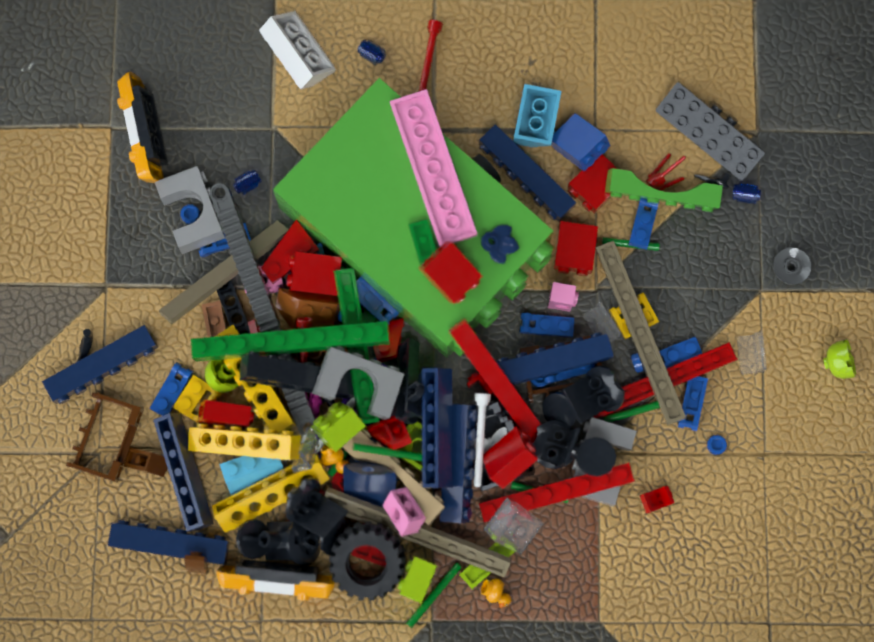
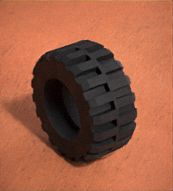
M366 521L363 525H361V522H358L352 528L350 526L347 527L337 537L329 558V570L333 574L332 579L334 583L339 584L338 588L342 592L346 590L347 596L351 598L353 595L358 596L360 601H363L364 598H369V601H375L376 597L379 596L380 599L386 597L387 592L392 593L396 585H399L406 563L404 545L400 544L401 539L399 536H394L392 534L393 530L389 527L385 529L381 523L372 525V521ZM363 545L376 547L386 558L385 569L382 573L371 577L358 574L349 563V556L352 550Z

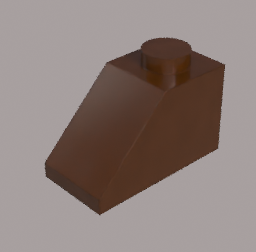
M129 448L124 467L160 477L165 476L168 468L164 456Z

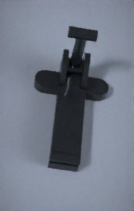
M409 337L398 346L397 368L400 369L399 372L403 373L404 376L391 415L400 421L413 425L417 422L418 418L422 419V395L424 394L425 386L418 383L420 343Z

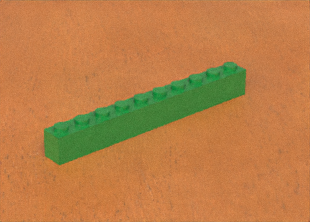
M385 321L191 339L192 359L195 362L241 358L249 352H258L260 356L322 351L337 346L345 349L390 345L389 325Z

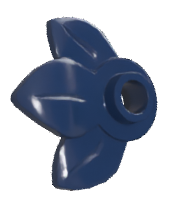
M499 225L492 232L484 234L481 238L482 248L489 252L491 259L496 263L505 264L506 254H512L519 250L517 241L509 237L512 228L508 225ZM489 239L494 241L493 245L489 243Z

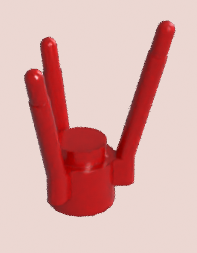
M668 153L656 169L647 176L646 183L648 186L663 191L665 188L683 181L685 178L681 177L664 184L666 182L664 176L684 161L686 156H682L663 173H658L671 157V154Z

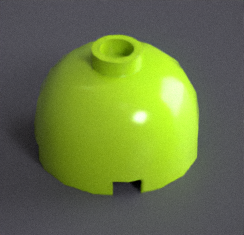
M848 339L832 344L827 350V357L823 358L825 368L830 369L832 375L840 379L856 377L854 357L851 351H849L852 349Z
M224 359L210 360L205 368L207 384L213 390L220 393L231 392L239 385L233 377L236 375L234 370L228 369L223 361Z

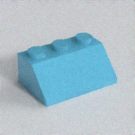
M524 84L513 139L516 145L527 147L551 146L562 91Z
M241 456L219 464L231 496L284 469L281 459Z

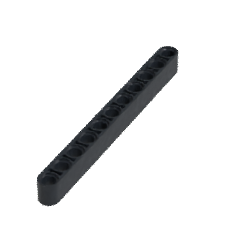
M230 280L227 288H219L217 290L218 296L230 326L234 325L239 334H250L247 323L249 321L234 283ZM229 298H235L236 301L233 306H227L226 303ZM241 315L242 321L239 324H234V317ZM267 394L259 396L260 403L263 404L268 400ZM277 411L269 412L268 414L269 420H275L278 416ZM282 459L285 467H288L289 460Z

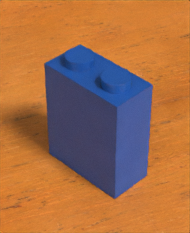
M576 113L553 134L551 143L554 150L583 171L592 166L595 160L611 146L604 133Z

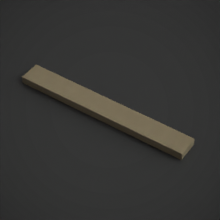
M278 220L250 241L256 260L276 246L289 230ZM233 255L159 310L160 314L173 324L238 275Z

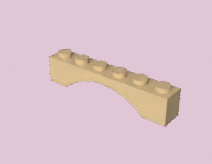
M364 429L342 446L356 461L378 463L394 471L404 486L408 488L425 515L426 519L424 522L428 526L444 510L445 507L442 505L444 501L436 494L432 496L428 492L429 488H422V481L419 483L413 479L415 475L409 469L403 470L399 466L400 461L397 458L352 450L353 443L383 447L379 442L374 444L370 440L371 435Z

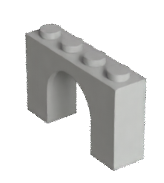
M198 166L155 182L164 205L183 198H195L203 203V212L197 221L173 231L178 248L182 254L225 238L214 204L212 205L210 200L211 189L210 187L206 188L204 184L208 182L204 171H199Z
M339 346L327 349L312 394L329 400L334 399L344 373L350 369H359L366 372L374 384V393L367 414L384 420L389 419L404 376L403 373L399 372L400 369L393 366L384 367L381 365V362L370 359V361L365 360L363 355L358 353H346L345 349Z
M591 418L590 422L586 421L583 429V432L586 433L585 439L580 440L579 444L586 439L598 437L607 440L613 447L630 451L636 431ZM574 460L572 469L575 470V473L569 479L586 474L581 471L577 461ZM620 486L581 497L614 507Z

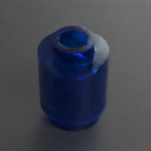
M364 39L357 49L362 58L374 65L381 64L386 57L385 49L370 40Z
M253 169L234 179L235 183L232 185L238 194L242 193L245 195L257 188L258 184L262 181Z
M734 184L732 199L737 200V202L755 204L756 200H760L761 189H758V185Z

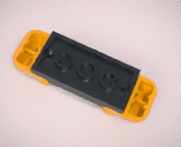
M127 72L117 81L120 98L117 99L120 109H123L132 149L129 152V158L132 163H135L139 179L148 183H155L158 180L164 179L161 166L168 165L154 96L151 92L144 89L143 82L139 76L133 72Z
M241 559L237 566L222 565L217 569L220 587L239 589L240 594H251V591L297 595L299 600L306 601L310 600V597L329 598L336 585L332 576L318 575L319 567Z

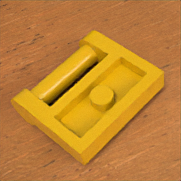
M643 292L638 294L637 299L639 304H642L644 307L642 311L648 326L651 327L659 323ZM613 307L609 309V313L624 340L630 338L631 335L624 318L621 319L619 316L622 314L620 308Z
M193 375L173 405V408L197 423L198 415L193 414L206 392L209 391L211 393L207 399L211 401H216L217 398L221 397L222 393L216 392L206 382Z

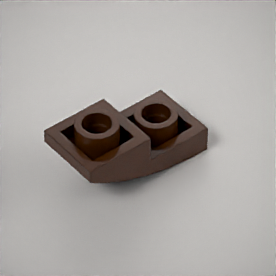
M190 552V555H185L184 561L187 572L208 573V566H206L207 558L202 557V553Z

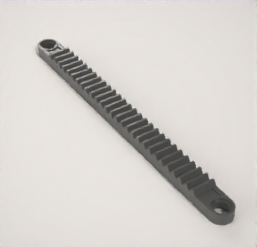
M221 183L215 184L210 190V196L244 289L246 290V295L249 298V303L252 306V311L260 327V332L283 331L232 193L228 186ZM219 188L225 190V196L221 199H218L215 194ZM292 353L275 355L282 360L293 359ZM282 388L298 432L304 438L314 437L316 435L314 431L307 434L303 430L306 423L313 425L316 419L307 393Z

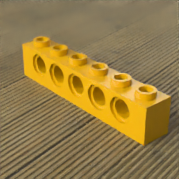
M232 325L214 337L239 335V332ZM241 358L223 360L229 370H234L236 375L233 377L239 386L243 385L246 391L243 394L248 402L253 401L256 406L253 410L257 417L264 419L266 423L264 425L265 429H276V433H281L282 430H289L296 426L272 386L257 384L254 387H249L248 382L239 381L240 370L238 365L241 363ZM267 394L268 400L263 404L259 403V396ZM272 410L278 412L275 420H269L268 414Z
M197 423V427H189L188 451L295 460L300 459L301 435H293V431L288 430L276 433V429H264V432H259V428H247V431H245L240 426H230V429H225V425H214L213 428H210L209 424Z
M317 452L212 505L214 517L225 533L234 530L247 520H254L257 516L271 511L278 505L287 503L289 491L293 487L299 486L303 480L309 477L316 478L320 485H322L325 481L329 480L327 469L322 464Z

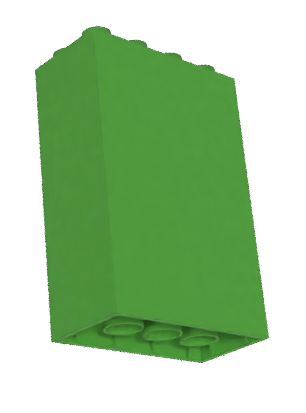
M378 78L279 182L273 191L279 208L294 222L297 219L306 233L316 242L321 243L322 247L332 256L342 257L341 263L345 268H354L355 277H362L397 310L401 318L442 355L448 358L454 351L461 357L465 353L448 330L463 319L467 321L473 331L479 323L487 329L501 314L500 309L503 304L500 300L506 295L513 301L527 285L526 280L529 275L526 272L532 268L539 273L553 257L551 253L555 249L550 243L553 230L443 134L477 231V236L454 243V245L483 276L479 280V285L472 290L469 289L465 293L466 297L460 303H449L418 269L421 263L418 261L408 224L428 219L436 250L439 248L390 106V101L401 98V96ZM499 225L510 226L512 231L509 237L514 238L519 245V250L512 254H506L505 264L493 261L489 252L485 251L481 246L482 236L492 232ZM489 239V243L493 245L494 241Z

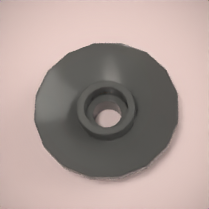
M789 247L776 255L773 269L780 281L789 285H796L808 278L811 272V262L804 251ZM788 265H793L794 270L790 271Z

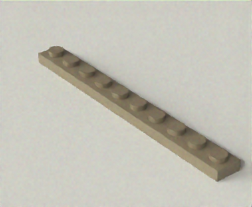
M611 241L596 247V252L667 426L686 419L615 242Z
M330 487L326 490L325 497L348 510L349 513L346 516L363 523L372 521V525L381 523L383 528L387 529L389 527L392 529V534L505 578L512 560L510 557L422 524L417 533L401 536L384 508Z

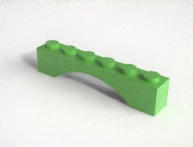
M612 168L607 173L605 193H611L610 197L622 198L623 195L629 196V200L640 201V198L647 199L648 203L658 204L659 201L666 202L665 205L676 207L677 204L684 205L683 208L685 209L700 207L704 212H713L714 209L720 208L723 186L702 183L684 192H664L646 185L632 171Z

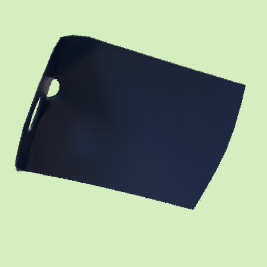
M370 462L348 463L343 466L344 493L384 508L383 504L390 491L396 489L395 472L383 465Z

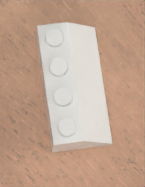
M295 11L271 16L259 30L300 89L312 87L336 71V68Z

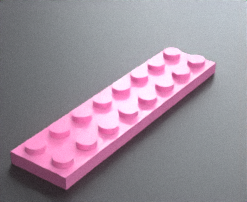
M427 89L390 101L391 109L439 247L445 241H451L454 244L477 236V231Z

